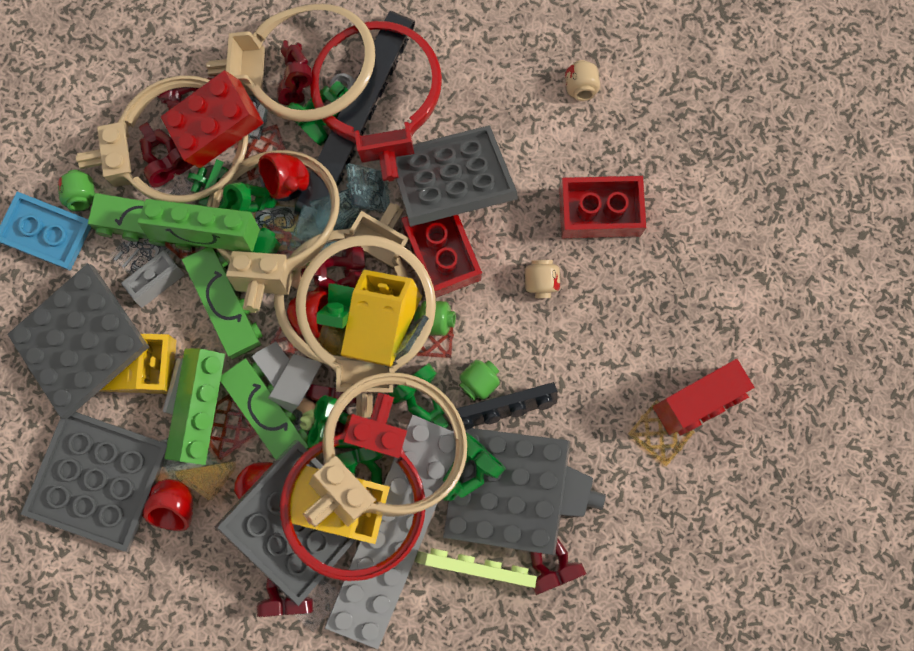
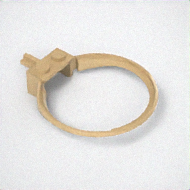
M310 4L291 8L271 16L253 34L251 32L229 33L227 59L209 61L206 64V68L208 69L209 76H217L226 70L238 78L248 95H254L259 103L275 116L290 121L310 122L330 117L342 111L357 99L371 78L375 65V45L368 27L351 11L330 4ZM327 10L338 13L355 25L364 42L365 56L363 67L352 87L334 102L311 110L287 108L267 96L262 91L265 47L262 46V43L279 24L303 12Z
M176 76L155 82L142 90L128 104L117 123L98 126L100 149L77 153L76 161L80 169L102 165L103 177L114 187L132 184L139 192L152 200L187 203L208 197L232 179L244 160L248 145V135L238 142V148L229 171L217 183L203 191L188 195H171L154 190L139 177H133L130 174L131 166L127 138L130 137L128 132L129 126L134 128L147 105L161 93L181 87L201 88L210 81L196 76Z
M275 150L253 155L243 160L236 174L227 183L232 184L242 174L257 167L260 157L264 154L271 152L284 153L298 158L307 168L314 171L324 181L331 199L329 220L322 234L310 247L289 259H286L287 256L283 254L217 249L221 256L229 262L226 276L234 289L246 292L243 309L249 310L250 313H256V311L260 310L263 293L289 295L293 278L292 272L310 262L322 250L337 221L340 198L336 182L330 172L320 162L303 153ZM226 185L210 195L207 207H219Z
M390 202L379 221L361 211L351 228L333 230L326 243L353 236L370 235L387 238L405 247L409 238L394 230L404 210L399 205ZM321 234L304 242L288 259L310 247ZM361 246L367 254L392 268L394 267L396 276L408 278L401 261V256L382 247ZM274 294L276 317L286 338L307 357L326 364L313 353L308 344L292 328L285 311L284 295ZM335 356L336 359H335L334 362H337V360H357V359H352V358L343 357V356Z
M361 235L348 237L323 249L305 269L296 294V315L301 333L313 353L335 371L336 392H345L356 382L372 375L395 373L421 350L431 332L435 318L436 298L434 287L423 264L404 246L378 236ZM363 245L388 249L404 258L416 271L422 282L426 297L424 322L426 320L427 322L407 353L404 351L403 356L396 357L394 359L396 363H393L391 367L361 360H337V362H334L335 356L320 345L310 329L306 315V295L310 281L318 268L329 257L339 251ZM393 384L372 387L356 396V415L364 418L371 417L373 392H393Z
M381 373L364 378L353 384L338 398L327 418L322 440L324 466L312 476L309 482L310 486L321 498L305 511L303 515L309 524L316 527L334 511L349 527L363 513H374L391 517L405 516L423 511L440 502L457 484L467 457L465 427L453 403L441 390L431 383L409 374ZM397 384L417 389L432 398L442 408L452 425L456 442V453L452 470L443 485L423 500L404 505H392L381 502L374 504L373 502L376 499L335 456L334 433L339 416L354 397L372 387Z

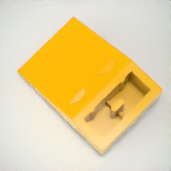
M363 270L352 294L341 351L343 357L388 367L392 366L422 298L412 278Z
M140 333L149 348L99 392L167 394L175 366L177 340L169 334Z
M305 466L294 485L291 496L290 514L292 524L376 544L382 515L363 513L349 527L334 511L316 527L306 521L303 513L321 497L309 484L312 476L320 469ZM358 479L376 499L373 502L374 504L377 502L386 504L390 487Z

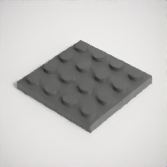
M490 125L413 144L414 154L396 157L399 176L396 180L410 226L518 199L517 190Z
M88 263L7 334L60 418L68 419L149 348L96 268Z
M78 412L73 413L68 419L60 418L20 515L121 551L129 552L143 518L145 503L151 488L157 482L165 462L167 444Z
M475 428L466 430V433L477 439L506 469L497 479L484 474V485L465 497L457 496L453 501H449L443 538L555 555L570 441ZM469 460L465 464L459 478L461 483L476 477L475 461Z
M295 440L214 527L290 600L299 606L324 576L308 567L294 553L284 535L281 524L280 500L285 480L296 461L307 451L298 440ZM316 458L306 465L317 469L323 467ZM292 524L297 538L303 547L314 558L331 567L337 563L356 541V539Z

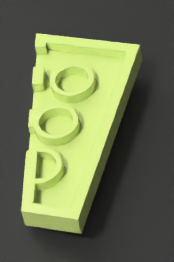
M431 548L430 553L418 551L414 562L431 567L533 588L536 585L537 576L529 575L528 568L512 565L511 570L501 569L502 563L486 559L485 564L482 565L474 563L475 557L458 554V558L454 559L447 557L448 551Z

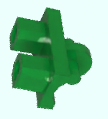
M216 159L209 179L205 178L207 169L204 167L199 168L197 174L189 173L187 180L193 183L190 191L197 193L201 187L205 189L211 187L229 169L222 167L224 162ZM210 195L200 199L198 205L207 206ZM223 197L220 201L219 206L224 205L225 201Z

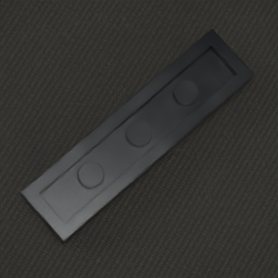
M552 382L456 409L466 431L480 424L490 425L497 423L502 418L510 416L520 417L528 411L535 409H549L554 404H557L558 391L555 383Z

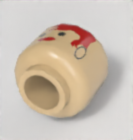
M579 60L567 68L565 79L568 94L578 101L592 99L600 89L597 66L591 62Z
M532 260V265H528L525 268L526 291L535 293V298H551V293L560 290V268L558 265L553 264V260Z

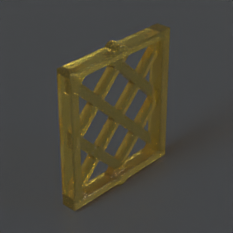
M656 400L646 413L641 415L640 420L630 430L628 435L662 464L667 466L695 432L692 430L686 433L687 437L681 444H678V432L673 433L674 444L664 445L663 435L668 433L663 431L660 419H648V414L653 409V406L659 403ZM658 421L659 431L649 432L648 422ZM645 422L646 432L636 433V428L640 423ZM660 435V445L651 446L650 436ZM637 436H646L647 445ZM665 448L675 449L670 458L665 457ZM652 449H661L662 458Z

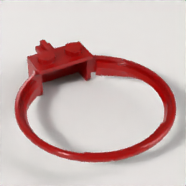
M370 21L364 22L369 30H388L402 35L405 34L422 48L429 60L432 72L430 92L421 107L409 117L411 122H404L405 129L361 136L359 130L354 131V127L339 121L333 115L322 119V121L337 135L357 145V151L362 163L380 160L382 180L391 182L399 178L396 157L414 154L413 134L429 119L438 103L442 87V75L435 52L422 36L410 28L397 23ZM355 25L335 35L323 47L312 68L313 80L310 85L311 98L315 109L324 106L319 91V74L323 61L334 46L336 47L346 38L360 33Z
M378 393L370 419L355 414L348 415L343 432L334 436V447L339 446L338 440L344 439L343 442L400 458L396 463L409 481L414 502L425 499V494L420 476L402 448L407 430L386 424L394 397ZM322 441L318 442L296 461L285 480L280 500V517L284 535L299 559L323 576L341 581H361L380 576L397 566L412 550L423 527L425 510L414 513L409 533L401 546L390 557L374 566L358 570H345L320 562L303 547L297 538L290 514L291 496L300 473L312 459L323 452Z

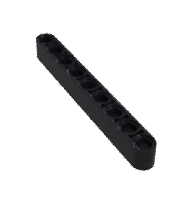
M390 11L384 20L403 25L411 30H414L415 20L394 11ZM388 30L379 31L374 41L375 65L371 78L357 99L343 109L337 118L339 121L354 127V131L359 130L361 136L364 135L367 129L365 127L367 121L371 120L377 108L375 104L378 97H382L388 85L386 81L389 75L392 76L398 64L397 58L399 53H403L409 39L405 34L402 35ZM331 130L317 161L330 172L338 188L345 175L343 171L346 165L349 166L356 152L354 150L356 144ZM314 171L309 176L308 188L302 191L299 196L294 214L312 222L320 223L321 214L324 212L321 210L320 204L317 206L318 202L316 203V201L325 198L320 203L327 211V207L331 204L329 203L331 199L324 181Z

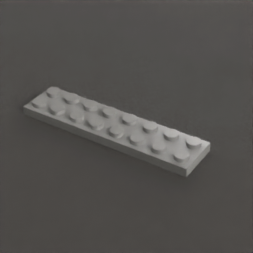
M412 415L406 428L407 433L402 448L405 455L416 468L422 481L425 498H427L443 485V478L455 460L454 431ZM394 457L383 484L390 487L386 504L404 505L414 503L409 481L396 463L400 458ZM437 504L425 509V518L420 536L409 554L397 566L371 579L343 581L325 629L375 649L379 648ZM414 514L395 517L382 516L376 544L360 540L348 570L368 568L390 557L401 546L408 535Z

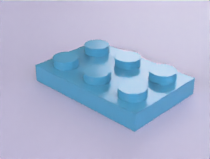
M17 191L0 224V243L71 271L91 226L88 225L89 219Z

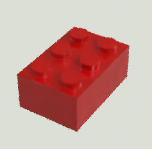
M226 70L161 116L183 160L198 168H202L264 124L241 81Z
M643 176L562 178L559 186L561 239L641 237L647 228Z
M459 215L410 226L407 216L401 218L402 228L405 236L409 238L408 243L411 251L423 264L431 278L435 298L481 281L482 271Z
M735 359L654 405L653 409L669 435L678 432L679 436L702 425L699 419L704 423L725 412L728 408L748 399L747 392L755 387L739 360Z

